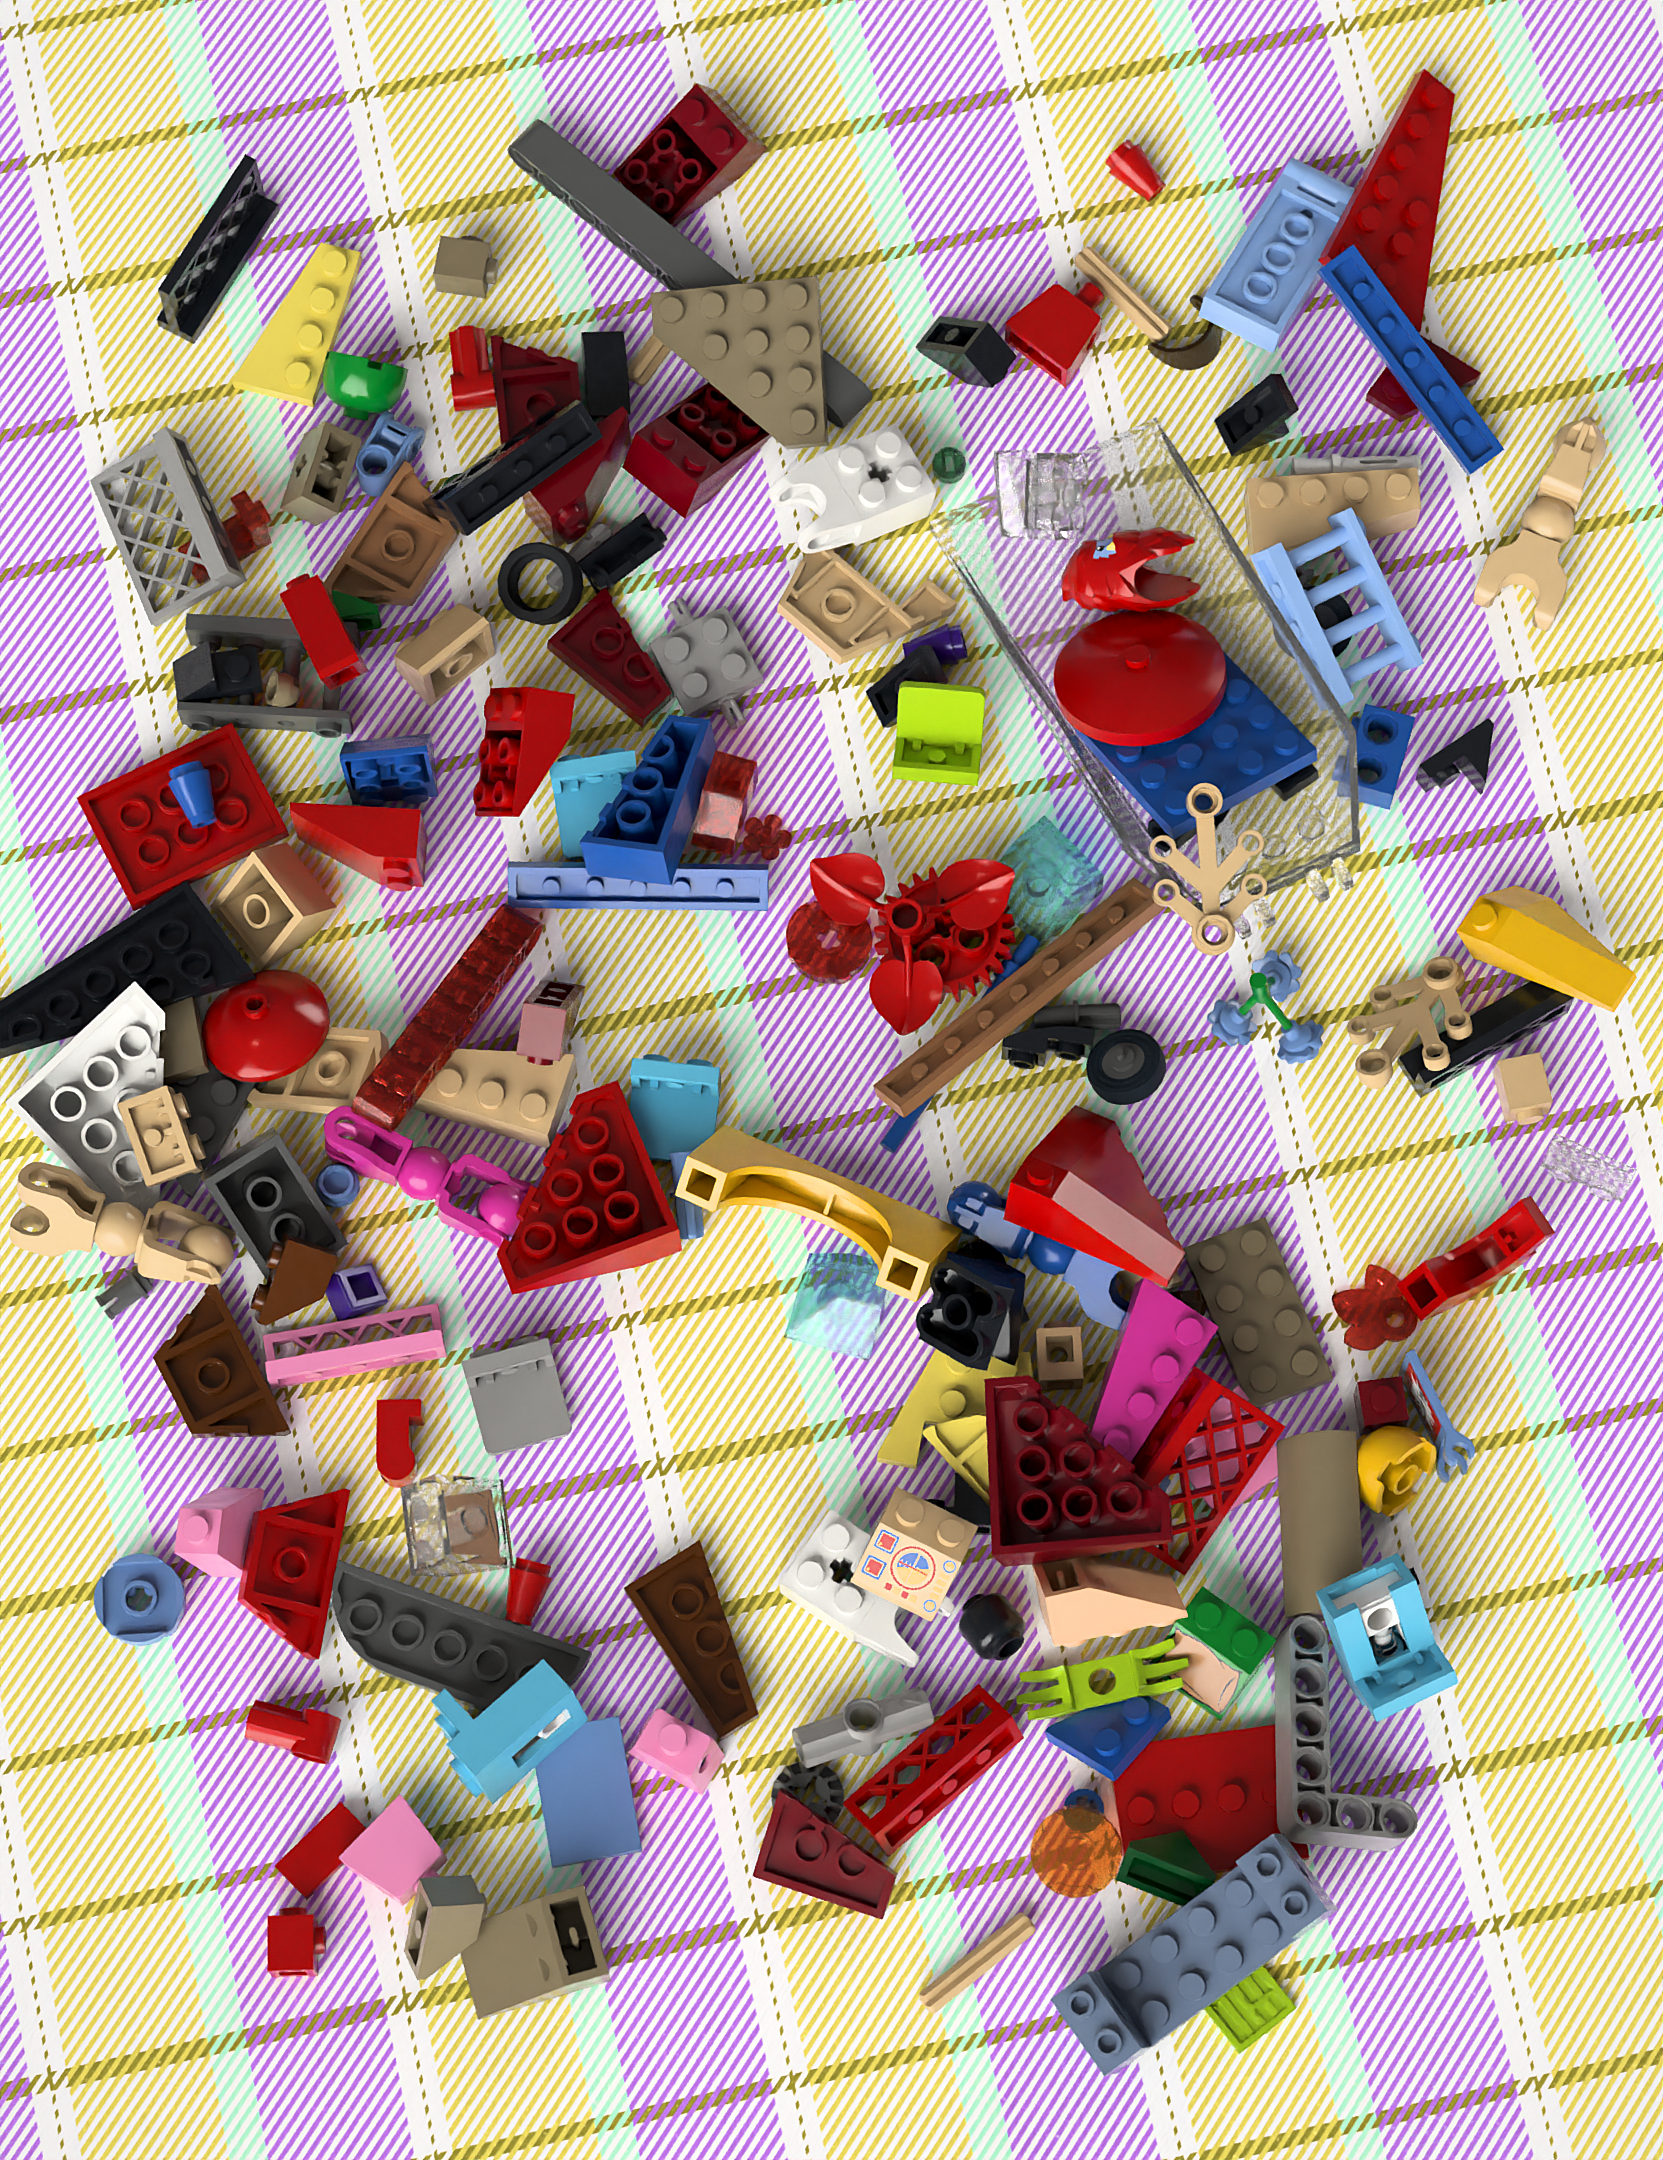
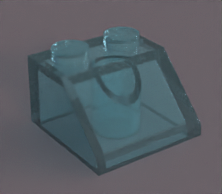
M1045 815L1015 840L998 861L1011 867L1015 872V880L1008 900L1010 910L1006 914H1012L1015 924L1025 934L1035 937L1040 942L1039 948L1103 892L1104 874Z

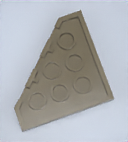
M817 276L651 293L653 335L787 450L829 446L820 284Z

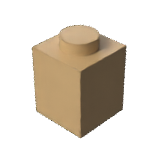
M1541 1052L1498 1060L1493 1076L1505 1123L1517 1120L1519 1125H1528L1544 1119V1115L1549 1113L1553 1100Z

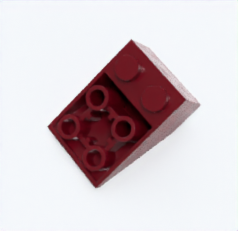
M696 83L613 174L626 189L675 227L740 179L768 147L716 90Z
M708 382L637 431L622 468L686 519L711 501L772 436Z

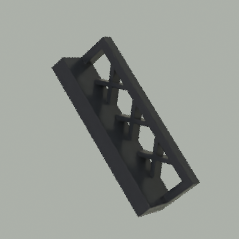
M1530 981L1471 1015L1473 1030L1468 1037L1455 1040L1447 1035L1446 1030L1438 1034L1440 1041L1447 1045L1451 1060L1446 1068L1439 1071H1432L1426 1068L1422 1057L1423 1043L1398 1057L1397 1063L1418 1096L1422 1098L1569 1012L1574 997ZM1458 1023V1024H1455L1454 1026H1460V1025H1462L1463 1023ZM1435 1054L1432 1057H1438L1441 1054Z

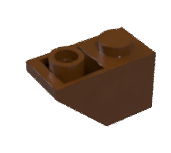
M284 1233L281 1244L274 1242L268 1254L266 1267L271 1268L267 1282L265 1285L260 1283L257 1285L251 1301L250 1308L256 1310L254 1317L257 1323L265 1326L323 1299L338 1260L336 1252Z

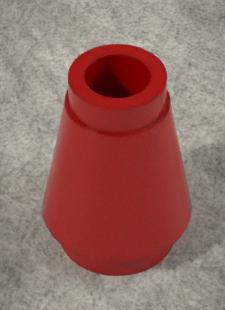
M1129 139L1118 146L1105 161V164L1111 169L1109 174L1141 197H1144L1147 202L1153 200L1166 186L1140 144L1134 145Z
M516 1557L514 1568L509 1567L505 1620L531 1626L532 1620L553 1579L549 1577L551 1566Z

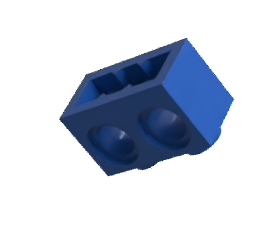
M1365 704L1361 718L1353 716L1346 740L1354 743L1351 756H1341L1335 780L1343 782L1340 797L1390 810L1416 717ZM1380 730L1385 732L1390 739L1386 742H1376L1369 737L1368 733ZM1362 769H1370L1379 778L1375 781H1365L1358 776L1357 772Z

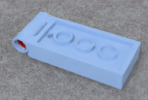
M1292 157L1205 294L1199 316L1274 354L1321 278L1317 271L1324 265L1318 259L1355 188Z

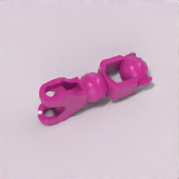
M349 1106L335 1108L328 1114L324 1122L325 1152L333 1163L346 1165L360 1176L380 1180L394 1187L398 1183L403 1192L413 1199L421 1201L435 1199V1206L438 1207V1217L443 1224L476 1238L482 1237L498 1248L503 1239L510 1241L509 1238L513 1237L520 1223V1220L516 1218V1213L530 1186L535 1187L533 1183L511 1177L507 1171L473 1154L463 1155L458 1161L453 1160L451 1164L446 1155L437 1148L429 1146L413 1148V1140L400 1135L379 1119ZM347 1119L353 1121L355 1124L349 1122H338ZM344 1136H350V1137H352L353 1139H352V1140H349V1139L343 1138V1137H344ZM465 1176H471L493 1185L485 1190L478 1200L476 1208L477 1218L450 1204L452 1197L461 1191L460 1181Z

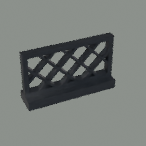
M246 154L244 155L158 288L163 305L162 311L156 318L158 326L192 344H195L280 212L278 203L265 197L256 159Z
M575 400L567 407L556 404L422 503L429 513L454 522L462 535L469 536L604 436L581 401Z

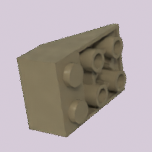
M584 1885L539 1897L486 1918L484 1921H481L477 1941L460 1953L478 2020L611 1981Z

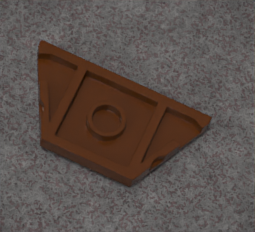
M209 1284L204 1290L205 1295L190 1314L187 1313L176 1326L175 1334L171 1339L166 1340L153 1356L193 1438L267 1437L291 1434V1430L217 1285Z

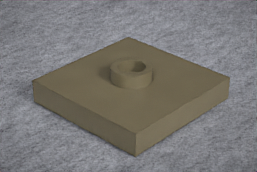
M191 997L161 1008L165 1012V1030H160L159 1058H164L163 1086L209 1072L197 998L193 999Z

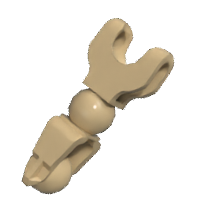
M1585 416L1581 420L1570 422L1560 428L1554 436L1552 445L1554 459L1543 475L1536 499L1527 506L1522 514V530L1517 540L1511 545L1502 546L1488 555L1475 588L1473 604L1489 608L1493 605L1495 598L1503 588L1512 584L1525 586L1533 592L1537 601L1535 615L1532 620L1533 625L1546 632L1551 629L1563 603L1568 586L1565 571L1558 560L1561 546L1568 542L1574 533L1576 524L1574 516L1579 507L1587 472L1598 467L1606 454L1605 437L1601 430L1596 427L1594 419Z
M31 1162L23 1167L18 1174V1196L21 1201L31 1206L23 1207L14 1215L10 1222L9 1236L12 1243L23 1250L48 1257L63 1255L70 1250H82L91 1253L95 1242L100 1250L112 1257L128 1256L135 1253L134 1263L138 1264V1272L144 1277L179 1283L192 1280L210 1285L220 1284L221 1275L226 1272L233 1261L234 1250L232 1240L235 1239L236 1232L229 1227L207 1221L203 1214L168 1201H159L153 1208H148L146 1216L143 1215L139 1208L128 1202H113L104 1206L106 1194L90 1189L83 1179L72 1170L43 1162ZM34 1181L43 1182V1183H45L48 1187L35 1185V1184H33L32 1182H34ZM32 1227L40 1231L30 1232L24 1228ZM162 1238L180 1241L178 1249L160 1243L158 1240Z

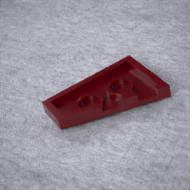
M605 587L548 640L547 649L643 728L671 701L672 692L647 652H643L632 635V628L625 617L621 618L612 603L613 598Z
M781 1787L778 1791L752 1877L883 1920L898 1873Z

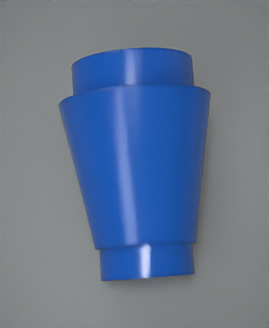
M193 761L170 770L171 781L168 785L191 822L192 828H201L217 821L210 773L208 769H204L202 762Z

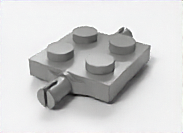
M683 598L676 599L682 614L679 613L674 601L670 602L667 607L678 626L671 633L649 643L685 716L694 718L706 711L721 709L731 730L738 728L731 713H734L740 727L743 726L747 720L744 718L736 701L746 691L764 683V680L726 606L703 617L693 618Z

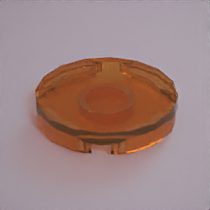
M1084 1805L1063 1806L1053 1811L1036 1828L1030 1847L1032 1866L1040 1881L1054 1893L1070 1898L1090 1897L1105 1889L1117 1875L1123 1855L1121 1837L1113 1824L1099 1810Z

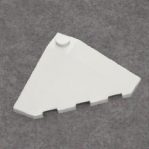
M134 981L18 1088L5 1103L68 1169L83 1179L90 1189L106 1194L104 1206L113 1202H128L139 1208L144 1215L147 1213L148 1208H152L160 1200V1184L150 1188L146 1186L117 1104L163 1087L164 1058H159L160 1030H165V1012Z

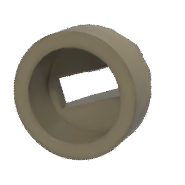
M273 671L266 685V703L276 707H290L297 702L300 697V685L297 679L287 673Z

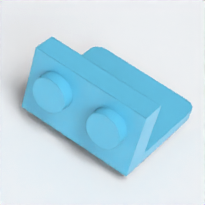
M610 748L602 751L598 756L585 758L581 755H566L559 758L557 762H554L549 769L562 851L566 859L576 860L584 858L580 840L587 830L592 832L600 821L599 813L607 802L612 804L622 790L621 782L628 772L636 770L637 764L634 750L625 751L623 748Z
M656 1054L644 1055L643 1059L632 1058L630 1071L632 1091L629 1109L650 1160L671 1162L670 1153L694 1151L715 1133L721 1090L720 1067H713L711 1062L701 1059L687 1060L686 1064L669 1062L667 1057Z

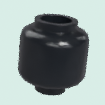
M980 1593L971 1597L962 1608L964 1613L959 1620V1632L978 1656L982 1659L1002 1661L1011 1657L1021 1648L1024 1643L1023 1635L1026 1623L1004 1595L1000 1593L988 1595Z

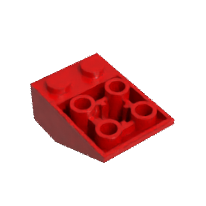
M534 687L490 688V695L484 704V717L486 719L485 735L480 743L478 752L479 761L481 762L480 776L473 793V801L476 805L475 816L519 817L570 738L575 694Z

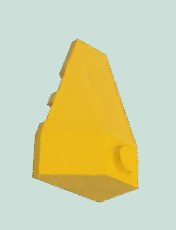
M1517 885L1479 896L1456 930L1474 959L1611 1012H1615L1637 978L1630 968L1553 899Z

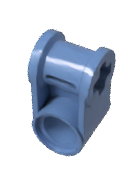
M389 411L382 413L374 425L371 435L356 457L358 480L362 491L373 497H381L404 460L410 463L418 454L424 441L425 430L419 426L413 429L395 420L393 413ZM373 467L385 469L382 473L375 475L367 472Z

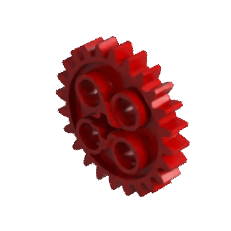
M933 867L929 868V879L923 881L917 873L912 874L914 886L911 888L899 882L897 884L901 893L899 898L890 895L885 897L887 904H892L898 899L909 898L917 902L920 907L925 904L936 905L946 902L937 891L936 884L939 877ZM1007 904L1003 915L995 924L977 931L959 927L947 911L925 915L926 924L918 935L911 937L912 948L917 949L916 952H913V963L923 960L927 961L935 956L944 958L942 964L937 967L943 981V993L939 1004L943 1003L946 993H952L956 1003L960 1002L961 990L965 989L973 997H976L977 989L975 984L981 982L985 986L991 987L992 982L989 973L991 971L997 974L1004 973L1003 965L999 959H1012L1011 950L1006 945L1016 942L1014 931L1009 930L1015 926L1013 915L1006 914L1010 910L1009 904ZM878 911L879 920L884 924L874 927L876 938L881 940L874 944L877 954L883 956L879 960L880 964L892 959L905 962L902 937L897 935L891 928L887 919V913ZM947 931L950 936L943 939L940 933ZM971 938L983 939L982 944L977 948L969 949L963 947L966 941Z

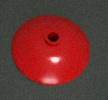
M272 969L255 972L256 979L226 988L213 1000L203 1019L202 1032L206 1055L213 1066L222 1074L243 1082L276 1080L304 1066L319 1051L329 1031V1006L323 992L316 983L294 971Z

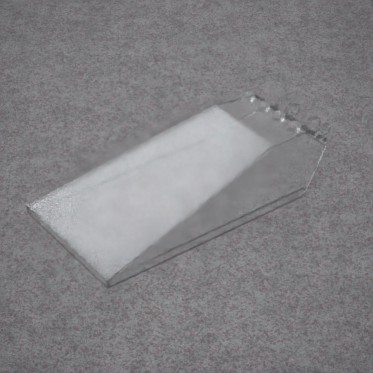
M1156 417L929 522L931 533L1122 850L1157 882L1163 879L1173 880L1179 887V894L1202 911L1201 893L1166 863H1158L1150 857L1149 845L1153 839L1148 834L1147 828L1148 822L1152 817L1077 736L1076 728L1066 720L1058 707L1053 681L1057 658L1064 646L1074 635L1102 618L1131 611L1121 609L1117 612H1107L1098 609L1087 610L1083 609L1073 598L1067 602L1063 601L1061 576L1070 557L1082 545V542L1089 539H1108L1109 536L1117 531L1138 530L1141 532L1156 527L1182 531V533L1194 537L1195 543L1181 547L1182 551L1149 560L1144 565L1159 573L1190 577L1191 582L1201 585V589L1196 594L1188 597L1185 601L1175 604L1173 607L1151 610L1180 614L1198 622L1210 631L1219 642L1222 650L1317 748L1318 759L1312 764L1318 770L1319 779L1284 802L1271 787H1268L1230 808L1223 822L1215 828L1217 866L1236 847V840L1242 832L1250 829L1256 830L1264 839L1262 851L1256 856L1250 857L1219 892L1221 911L1240 892L1239 885L1241 880L1252 873L1260 874L1267 882L1265 895L1259 900L1252 902L1260 922L1266 929L1277 922L1265 896L1305 877L1310 890L1317 900L1322 903L1328 900L1330 895L1328 886L1322 880L1318 871L1330 866L1336 882L1344 892L1355 886L1351 873L1346 868L1342 859L1360 851L1356 730ZM1195 834L1178 850L1199 867L1197 834ZM1248 835L1243 838L1242 845L1247 851H1255L1258 847V842L1255 837ZM1155 846V852L1160 857H1167L1170 854V850L1165 853ZM1250 879L1246 882V891L1251 895H1258L1261 891V885L1257 880ZM1162 885L1172 896L1174 895L1173 889L1170 886ZM1242 913L1234 922V928L1240 939L1244 940L1250 937L1252 933L1250 923Z

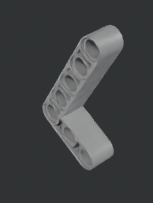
M1304 1615L1294 1619L1279 1633L1274 1645L1278 1829L1289 1841L1295 1843L1391 1851L1413 1835L1418 1825L1417 1813L1409 1803L1400 1799L1331 1792L1327 1630L1316 1617ZM1294 1634L1299 1635L1305 1640L1308 1649L1298 1645ZM1295 1677L1305 1682L1308 1692L1302 1691L1297 1686ZM1296 1721L1303 1723L1307 1727L1309 1736L1303 1735L1298 1730ZM1296 1765H1300L1307 1770L1310 1780L1300 1776ZM1297 1809H1301L1308 1814L1311 1825L1304 1823L1300 1819ZM1341 1813L1351 1818L1354 1829L1344 1824ZM1384 1817L1390 1819L1395 1824L1397 1833L1387 1828Z

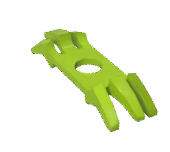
M1174 1638L1153 1646L1129 1650L1128 1653L1069 1666L1061 1665L1047 1670L1019 1672L1021 1682H1055L1058 1680L1059 1684L1017 1695L1016 1701L1017 1704H1043L1060 1702L1062 1699L1063 1704L1028 1711V1720L1033 1721L1063 1717L1075 1711L1120 1702L1132 1697H1153L1183 1687L1182 1677L1150 1685H1147V1680L1154 1681L1189 1667L1188 1658L1143 1665L1142 1660L1149 1661L1175 1649ZM1099 1669L1110 1670L1116 1678L1113 1690L1107 1694H1097L1090 1687V1678Z

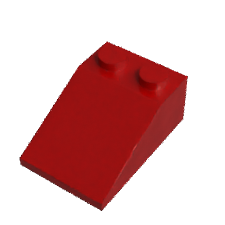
M290 802L289 811L298 840L380 885H387L388 889L403 892L410 891L413 887H424L428 837L421 809Z

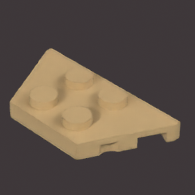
M329 1027L323 1045L311 1060L293 1073L269 1081L261 1092L253 1088L247 1100L255 1108L329 1114L337 1107L349 1106L375 1118L394 1119L396 1106L388 1038L380 1030Z

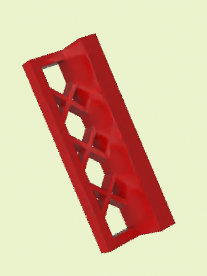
M978 1684L842 1804L868 1831L877 1847L889 1857L1023 1740L1024 1737L1013 1717ZM980 1702L992 1712L979 1724H966L967 1714ZM955 1736L954 1746L945 1754H932L933 1743L940 1737ZM907 1766H921L919 1777L911 1784H897L899 1773ZM873 1796H886L885 1807L871 1819L860 1809Z

